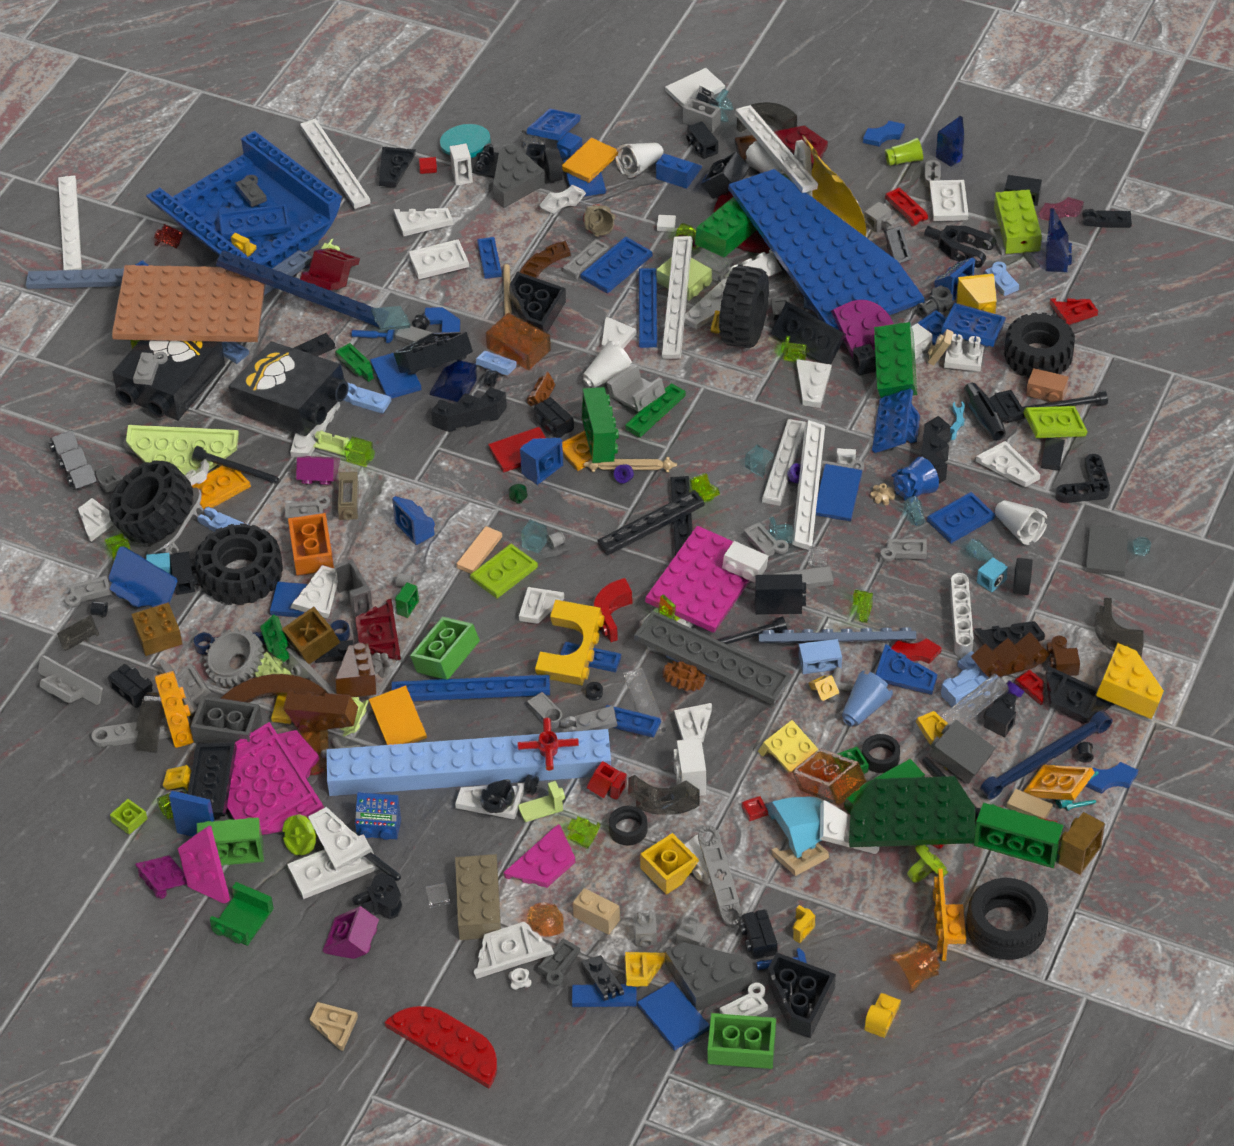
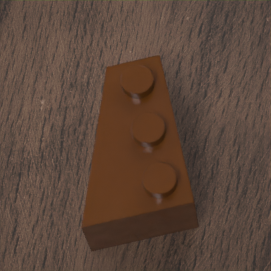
M357 643L348 646L336 677V694L350 695L351 697L376 695L375 671L369 644Z
M288 690L283 709L300 733L354 726L358 706L350 695L325 693V696L313 695V692H306V695L295 694L294 690Z

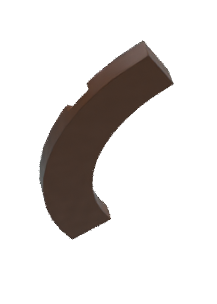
M566 240L546 247L539 254H534L523 265L520 273L537 278L552 263L571 256Z
M270 674L245 681L232 688L220 699L249 703L253 699L264 695L287 694L288 690H294L295 694L306 695V692H313V695L325 696L327 692L318 684L303 677L289 674Z

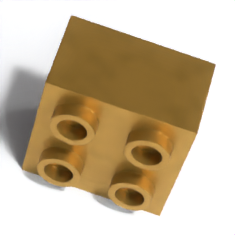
M169 602L131 614L134 629L145 656L183 645L180 629Z
M314 606L282 628L289 642L308 664H311L340 643L334 630Z
M1085 812L1079 818L1076 817L1071 823L1070 830L1068 832L1065 831L1060 838L1059 864L1081 875L1101 849L1105 823Z

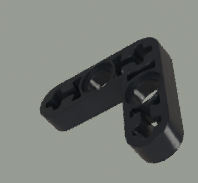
M1089 454L1086 456L1085 469L1089 482L1059 485L1055 495L1057 501L1061 503L1103 500L1109 496L1110 484L1100 455ZM1099 474L1102 478L1097 479L1093 475ZM1085 490L1088 493L1080 494L1078 491Z

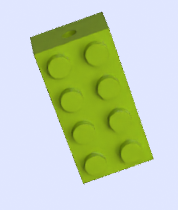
M1030 190L995 192L994 210L1006 249L1005 253L1041 251L1042 234Z

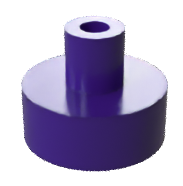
M795 463L788 469L787 475L791 482L799 483L801 464Z
M628 464L619 465L614 470V478L619 483H627L634 476L633 469Z
M1010 680L1004 686L1009 690L1007 693L1020 698L1025 692Z

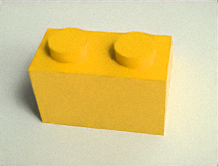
M673 833L640 854V869L666 895L681 886L699 862V859Z

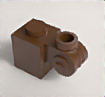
M1058 635L1053 637L1052 641L1046 644L1048 653L1052 655L1049 659L1050 667L1069 676L1079 675L1080 659L1078 649L1066 648L1067 639L1064 636Z

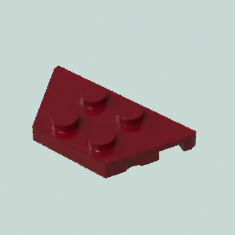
M805 125L774 131L793 154L796 141H804L803 136L814 147L820 159H822L823 153L828 147L827 140ZM811 153V168H813L814 158Z
M387 599L386 604L379 608L375 606L369 609L368 612L355 617L359 643L369 644L372 655L375 653H386L390 659L401 660L392 599Z

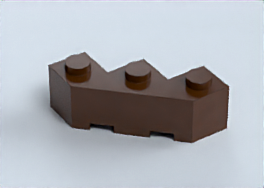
M1029 632L1018 643L1014 644L1007 638L994 650L985 643L971 655V658L983 673L990 679L1035 668L1045 662L1050 654L1039 640Z

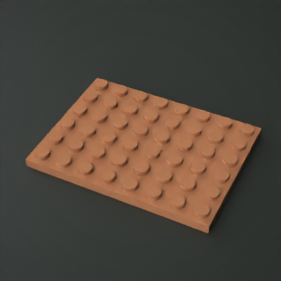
M125 265L112 337L118 340L258 342L266 284L221 267Z

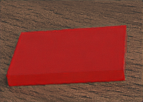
M536 427L488 445L489 450L504 473L521 467L520 448L532 439L546 437L540 427Z

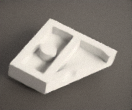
M606 317L602 349L611 340L616 342L614 344L615 347L624 349L636 335V329Z
M93 498L78 508L89 541H93L114 525L110 519L109 510Z
M528 587L519 614V621L538 624L552 611L555 599L564 600V592Z
M711 703L674 710V717L682 740L701 738V741H704L712 712Z

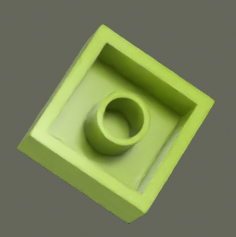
M129 799L110 814L112 823L129 835L148 819L146 811Z

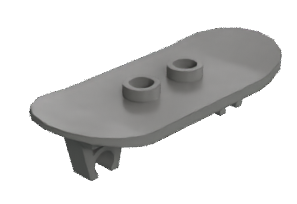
M193 488V504L190 506V512L184 518V522L172 534H168L166 538L156 540L148 549V555L168 552L170 554L173 552L174 554L179 552L174 541L179 538L190 518L197 519L198 514L204 511L200 505L202 495L200 489Z

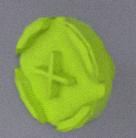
M300 814L288 817L283 825V832H285L283 839L286 847L294 855L309 854L314 849L316 838L318 837L312 823L308 818Z
M926 845L915 846V850L921 856V859L907 873L912 882L917 883L923 880L932 871L938 874V869H943V878L948 874L946 866L936 855L929 851Z

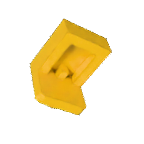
M237 233L231 236L232 244L247 255V257L257 249L256 245L250 243L248 238Z

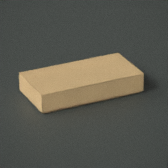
M1015 789L1007 802V808L1026 815L1047 819L1053 804Z

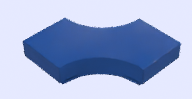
M888 121L886 125L880 128H868L864 135L863 143L880 147L887 140H899L905 129V124Z
M1119 762L1118 765L1110 769H1096L1093 767V771H1098L1099 774L1089 780L1085 787L1101 794L1111 787L1129 788L1138 775V769Z

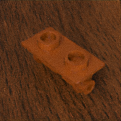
M546 372L545 376L538 378L533 388L534 391L527 398L528 405H537L549 398L555 387L554 380L549 372Z

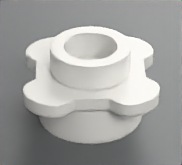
M517 968L509 973L508 977L511 979L512 989L517 990L521 987L531 986L527 969Z

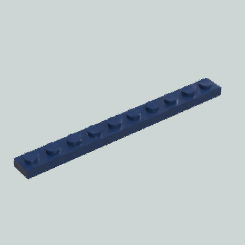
M224 250L221 252L216 266L382 329L389 316V313L381 309L371 307L365 303L342 296L331 290L321 288L315 284L308 283Z

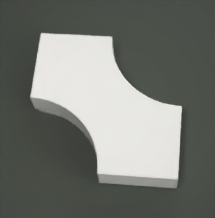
M571 185L563 192H550L542 201L540 207L555 214L563 207H575L586 193L583 189Z

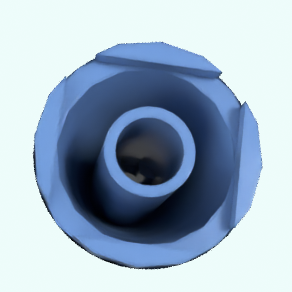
M861 671L855 681L842 712L843 721L848 726H858L893 696L892 689L889 692L886 688L888 684L872 672H869L867 675L864 674L865 671Z

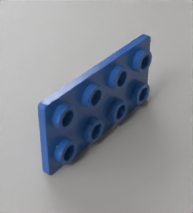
M911 388L880 398L872 447L874 453L905 444L906 439L910 444L917 442L920 414L912 405L913 390Z

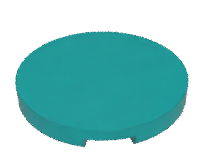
M476 124L455 126L447 130L440 139L443 153L450 155V146L467 144L471 158L476 157V154L482 152L486 144H491L489 131L483 126Z

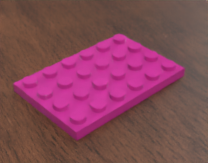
M697 526L650 590L645 602L715 633L750 582V580L722 568L724 555L734 541Z

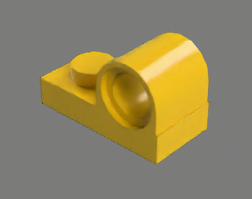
M881 993L876 1004H872L869 1008L864 1031L885 1038L901 1005V1000Z

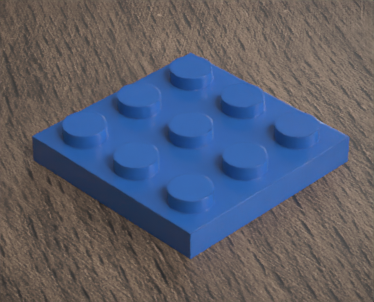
M954 303L942 326L941 333L948 329L953 334H956V337L959 334L968 342L971 336H975L974 341L976 342L977 336L981 339V345L994 347L1005 324L1006 317Z

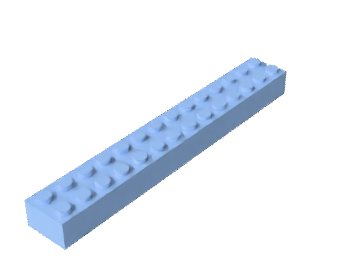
M608 729L555 733L558 739L578 738L579 746L559 747L557 754L553 756L554 769L551 771L546 770L545 757L540 754L539 749L518 750V742L538 741L540 734L327 749L329 796L352 795L358 792L379 793L488 785L504 779L511 780V783L525 782L528 774L532 775L533 778L538 776L539 781L592 777L602 761L611 766Z

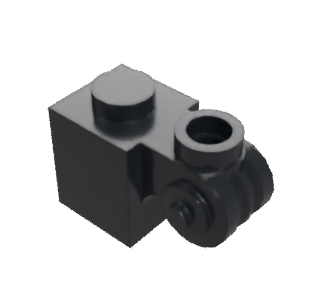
M1006 693L1002 696L998 694L994 699L992 707H988L983 715L985 719L984 728L1004 738L1015 725L1016 697L1013 694Z

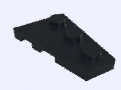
M382 147L379 186L396 187L416 155V149Z
M1035 621L1015 623L1011 627L1003 628L992 626V629L986 630L974 628V634L981 644L984 645L986 643L992 650L1007 638L1016 644L1029 632L1039 642L1045 640V633Z

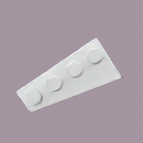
M724 278L685 314L684 323L698 329L713 320L715 310L720 311L723 290L728 278Z
M337 402L327 413L325 421L321 425H316L307 436L295 433L290 451L291 457L311 456L315 449L314 444L317 441L315 438L316 432L326 431L328 423L334 418V413L340 408V402Z

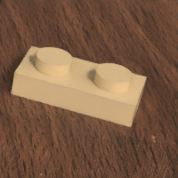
M947 329L943 335L940 334L938 336L936 344L930 346L927 353L929 355V364L934 366L950 346L953 336L952 331Z

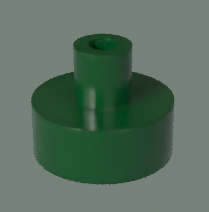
M514 484L508 489L510 500L517 504L522 503L528 496L527 488L523 484Z

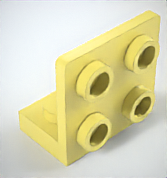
M791 720L764 741L758 752L762 757L770 753L791 773L814 755L818 748Z

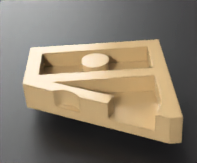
M819 843L816 844L814 849L811 850L809 848L802 852V856L798 859L791 849L779 851L778 848L772 849V856L795 876L829 858L828 851Z
M317 1002L310 1017V1024L339 1050L343 1051L357 1021L358 1014L354 1011Z

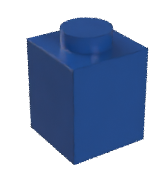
M570 132L557 143L562 159H569L583 146L582 138Z

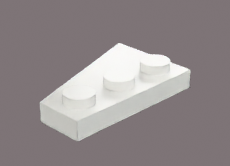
M448 208L426 209L425 211L409 209V212H400V209H394V215L403 236L453 225V219Z
M796 359L802 404L804 406L821 408L832 365Z
M322 565L310 583L302 590L299 597L294 600L291 608L306 612L314 606L322 617L328 619L337 587L335 569Z

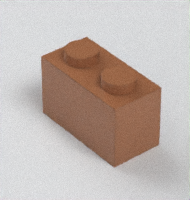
M1033 368L1027 384L1026 396L1050 402L1064 400L1069 377Z

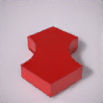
M927 638L918 643H905L898 640L891 647L897 653L901 652L906 655V658L911 661H923L928 664L942 652V647Z

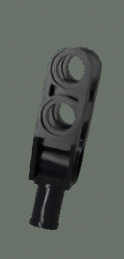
M946 225L942 230L927 226L924 232L925 237L938 240V248L950 259L960 262L974 258V256L978 257L981 261L975 260L976 268L982 267L986 260V255L982 251L960 244V242H965L976 246L978 249L982 248L985 250H992L997 243L993 235L968 226ZM968 234L974 236L975 239H971ZM984 240L989 241L991 245L986 244ZM958 251L963 252L965 256L960 255Z

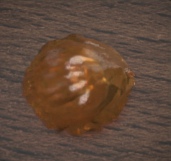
M540 902L531 906L527 911V923L532 931H537L541 936L545 937L559 935L564 932L563 914L555 904Z

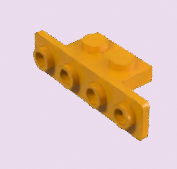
M174 671L156 675L155 681L175 748L194 743L187 718L191 714L188 704L184 705L182 699L186 698L183 687H178Z

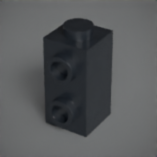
M702 121L687 127L686 139L689 144H692L697 154H700L703 159L718 154V140Z
M189 551L170 554L172 573L177 578L176 595L195 592L194 584H198L196 573L192 572V570H196L194 558L190 559Z

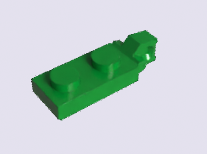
M351 343L335 351V355L355 375H362L367 382L374 379L370 361Z
M273 614L260 626L268 651L276 658L285 662L289 658V652L286 650L288 646L287 639L282 630L279 617Z

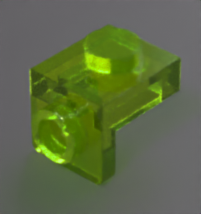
M786 336V341L782 342L781 345L784 361L796 362V359L806 361L807 345L790 343V336Z
M702 473L690 479L692 491L695 490L704 502L711 501L714 497L720 495L719 488L709 482L708 474Z

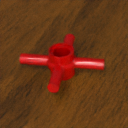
M550 718L543 719V732L539 735L538 741L518 742V750L539 749L540 754L545 757V766L548 771L554 769L553 756L557 754L559 747L579 746L578 738L558 739L557 735L551 731Z

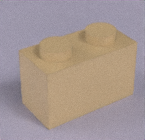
M584 888L573 902L574 918L609 935L620 921V906Z

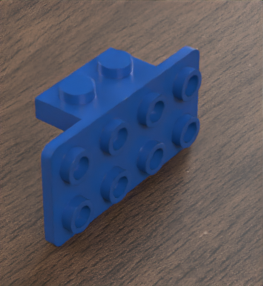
M119 547L109 574V581L112 582L110 590L115 592L117 597L128 600L130 605L138 608L146 605L155 607L168 602L170 604L177 584V578L128 548Z

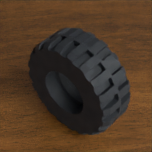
M738 265L730 271L723 290L719 314V334L721 341L726 345L751 348L758 343L764 327L768 308L769 281L767 272L763 269Z
M154 460L150 463H143L141 466L132 469V472L128 475L126 474L122 478L123 480L115 487L116 490L112 493L111 503H109L111 521L130 541L142 544L146 542L154 543L156 540H162L168 534H172L184 522V518L188 516L190 506L193 504V487L188 478L174 464L167 461Z
M240 523V525L230 524L224 528L220 527L214 533L206 536L205 541L201 542L195 554V566L200 587L203 588L208 596H212L214 600L222 601L228 605H244V603H254L260 598H265L270 591L272 592L276 588L277 582L282 577L283 564L280 546L268 531L260 529L256 525L250 526ZM236 560L252 561L251 564L243 568L232 569L225 567Z

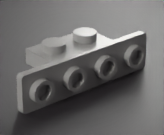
M45 655L40 657L38 673L46 677L40 681L41 688L61 698L64 702L71 703L83 697L95 705L100 704L103 691L101 686Z
M162 658L159 660L162 666L160 669L162 673L174 671L172 666ZM189 663L178 674L175 671L174 673L178 687H183L186 698L182 699L184 704H188L190 714L194 717L198 708L196 704L200 702L202 696H207L211 691L195 666Z

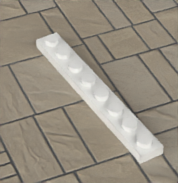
M751 105L735 110V115L802 193L817 189L818 183Z
M316 118L301 123V130L354 209L370 204L369 196Z
M76 176L58 177L64 270H82Z
M692 236L674 237L662 349L663 359L681 358Z
M810 420L805 424L792 545L810 550L813 543L825 425Z

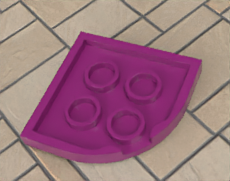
M868 300L851 301L831 310L839 330L846 333L844 342L852 360L853 348L870 344L873 350H875L874 327L894 324L889 314L881 306Z

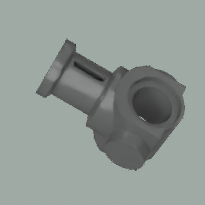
M940 285L931 291L926 302L917 304V310L923 318L935 310L943 313L952 309L954 301H952L953 295L948 288Z

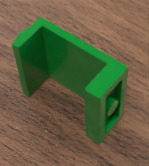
M235 882L232 887L234 898L219 919L214 916L210 917L211 928L219 936L223 935L237 944L242 943L248 946L273 911V901L271 896Z

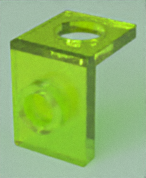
M664 594L661 595L658 613L675 621L681 619L675 616L676 605Z

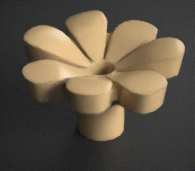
M884 483L880 484V486L875 485L873 487L874 492H871L870 495L871 499H875L874 502L877 504L883 501L884 505H888L889 499H895L894 489L892 487L887 488V485Z

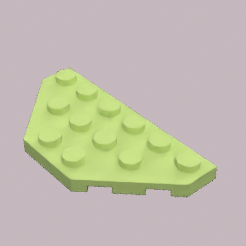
M128 425L126 443L144 463H150L154 460L167 461L174 464L186 475L191 469L196 471L201 467L200 462L192 460L196 446L203 447L209 454L226 459L237 450L239 431ZM207 461L209 463L208 471H210L212 468L218 465L216 463Z

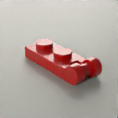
M900 187L886 193L885 199L909 221L911 226L914 227L920 221L928 220L927 212Z

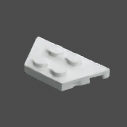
M521 922L484 934L483 947L479 952V963L477 969L474 970L476 979L553 955L554 951L550 945H547L542 940L539 934L532 931L526 922Z

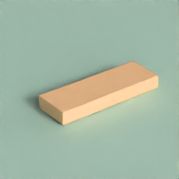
M485 526L456 563L457 568L470 574L476 571L500 541L502 532Z

